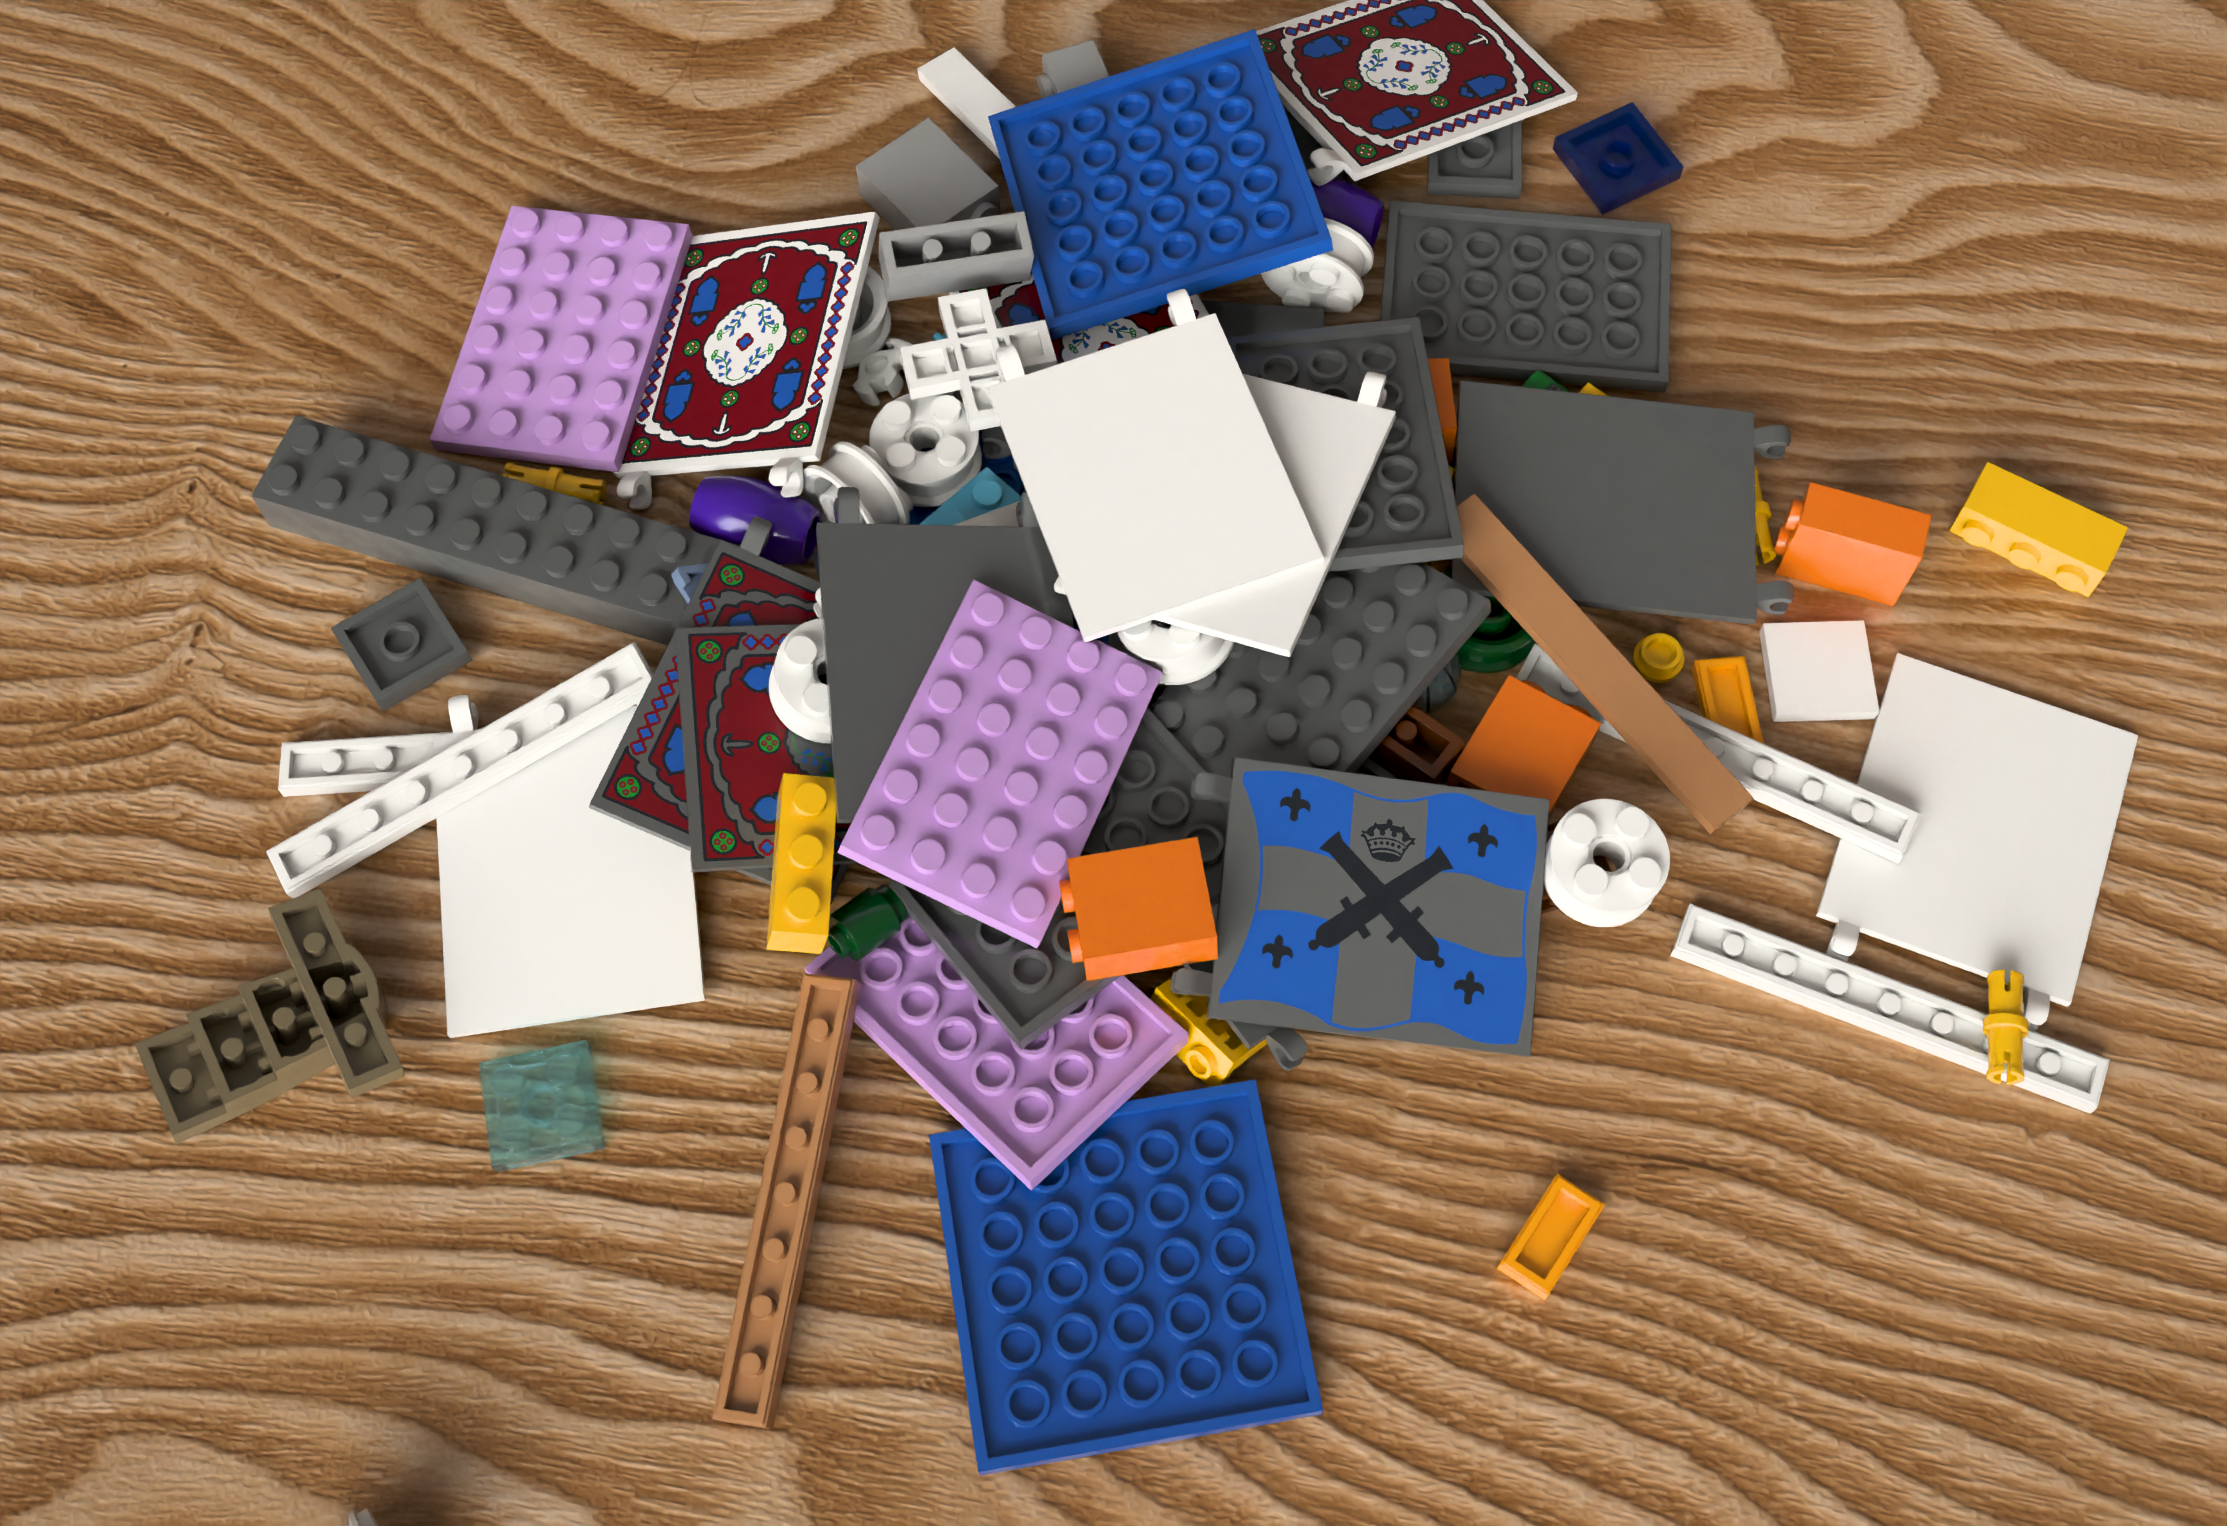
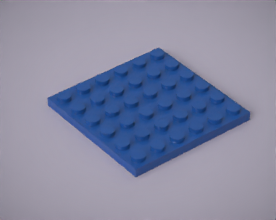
M1255 29L988 116L1015 213L1025 212L1034 254L1032 274L1052 340L1169 303L1167 301V294L1179 289H1185L1188 296H1192L1333 251L1329 230Z
M1256 1079L1126 1101L1032 1191L967 1129L929 1135L979 1476L1322 1415L1323 1407Z

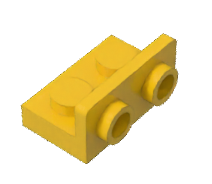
M1171 978L1158 986L1151 997V1000L1189 1033V1042L1176 1055L1187 1065L1191 1073L1201 1079L1208 1087L1225 1085L1235 1068L1267 1045L1265 1039L1248 1050L1225 1020L1207 1018L1209 999L1207 996L1176 994L1171 991Z

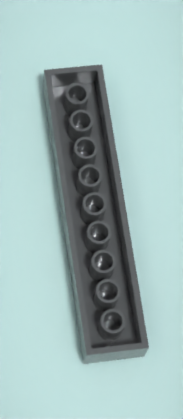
M296 415L251 496L271 527L667 646L688 606L673 582L671 574L677 567L709 563L720 539Z

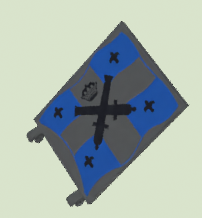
M1237 757L1232 759L1231 778L1205 772L1199 773L1193 778L1190 791L1192 798L1204 801L1228 802L1216 919L1218 959L1212 960L1211 973L1185 968L1173 972L1170 986L1172 992L1184 995L1209 996L1208 1019L1523 1057L1531 1056L1550 799Z

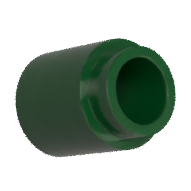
M882 884L876 889L868 887L830 914L827 942L839 957L845 958L849 956L855 961H860L900 931V924L908 918L907 911L900 898L887 885Z

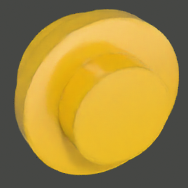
M1655 633L1641 639L1637 643L1632 655L1634 668L1644 679L1655 683H1665L1675 679L1680 674L1685 661L1684 652L1679 642L1674 637L1664 633Z

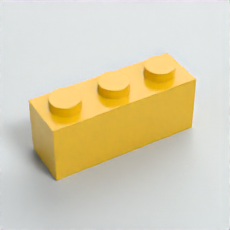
M1987 462L1972 486L1949 531L1962 537L1973 546L1986 548L2009 559L2011 563L2019 568L2030 569L2055 581L2060 587L2068 591L2078 592L2089 597L2107 573L2128 527Z
M783 773L777 799L766 950L821 954L829 932L836 803L834 778Z

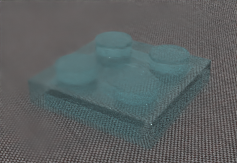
M588 1040L479 1062L491 1167L496 1172L606 1149L592 1048Z

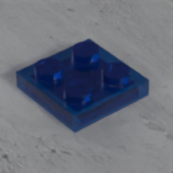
M1633 102L1555 137L1552 148L1602 215L1680 179L1684 168Z

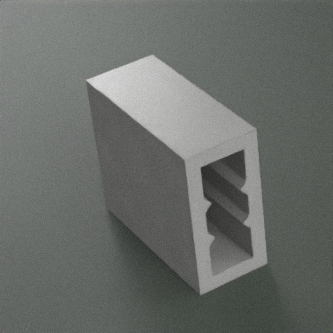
M929 117L856 165L860 195L894 230L1001 215L999 186Z

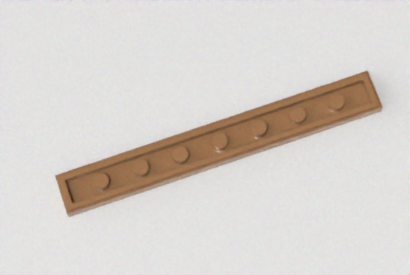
M1474 493L1457 506L1464 542L1463 558L1460 559L1710 835L1746 807L1754 799L1753 796Z
M803 974L713 1412V1420L773 1430L861 985L855 979Z

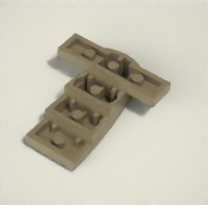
M321 888L268 908L270 918L290 960L292 969L238 985L241 995L186 1013L189 1023L134 1043L176 1144L274 1099L333 1064H336L351 1098L404 1077L403 1067L385 1030L388 1007L384 990L363 955L350 943L346 944Z

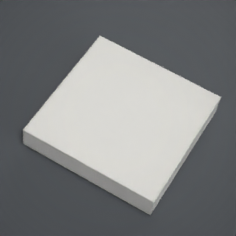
M1864 621L1763 623L1759 634L1773 722L1867 720L1876 718L1880 711Z

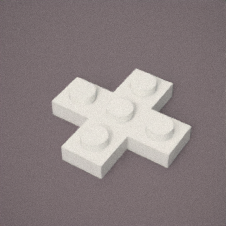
M986 288L938 297L939 312L946 339L900 347L901 361L911 400L960 390L970 432L1001 426L987 391V387L1004 382L998 367L999 361L996 356V349L1011 344L1015 345L1025 375L1057 365L1046 320L997 329Z

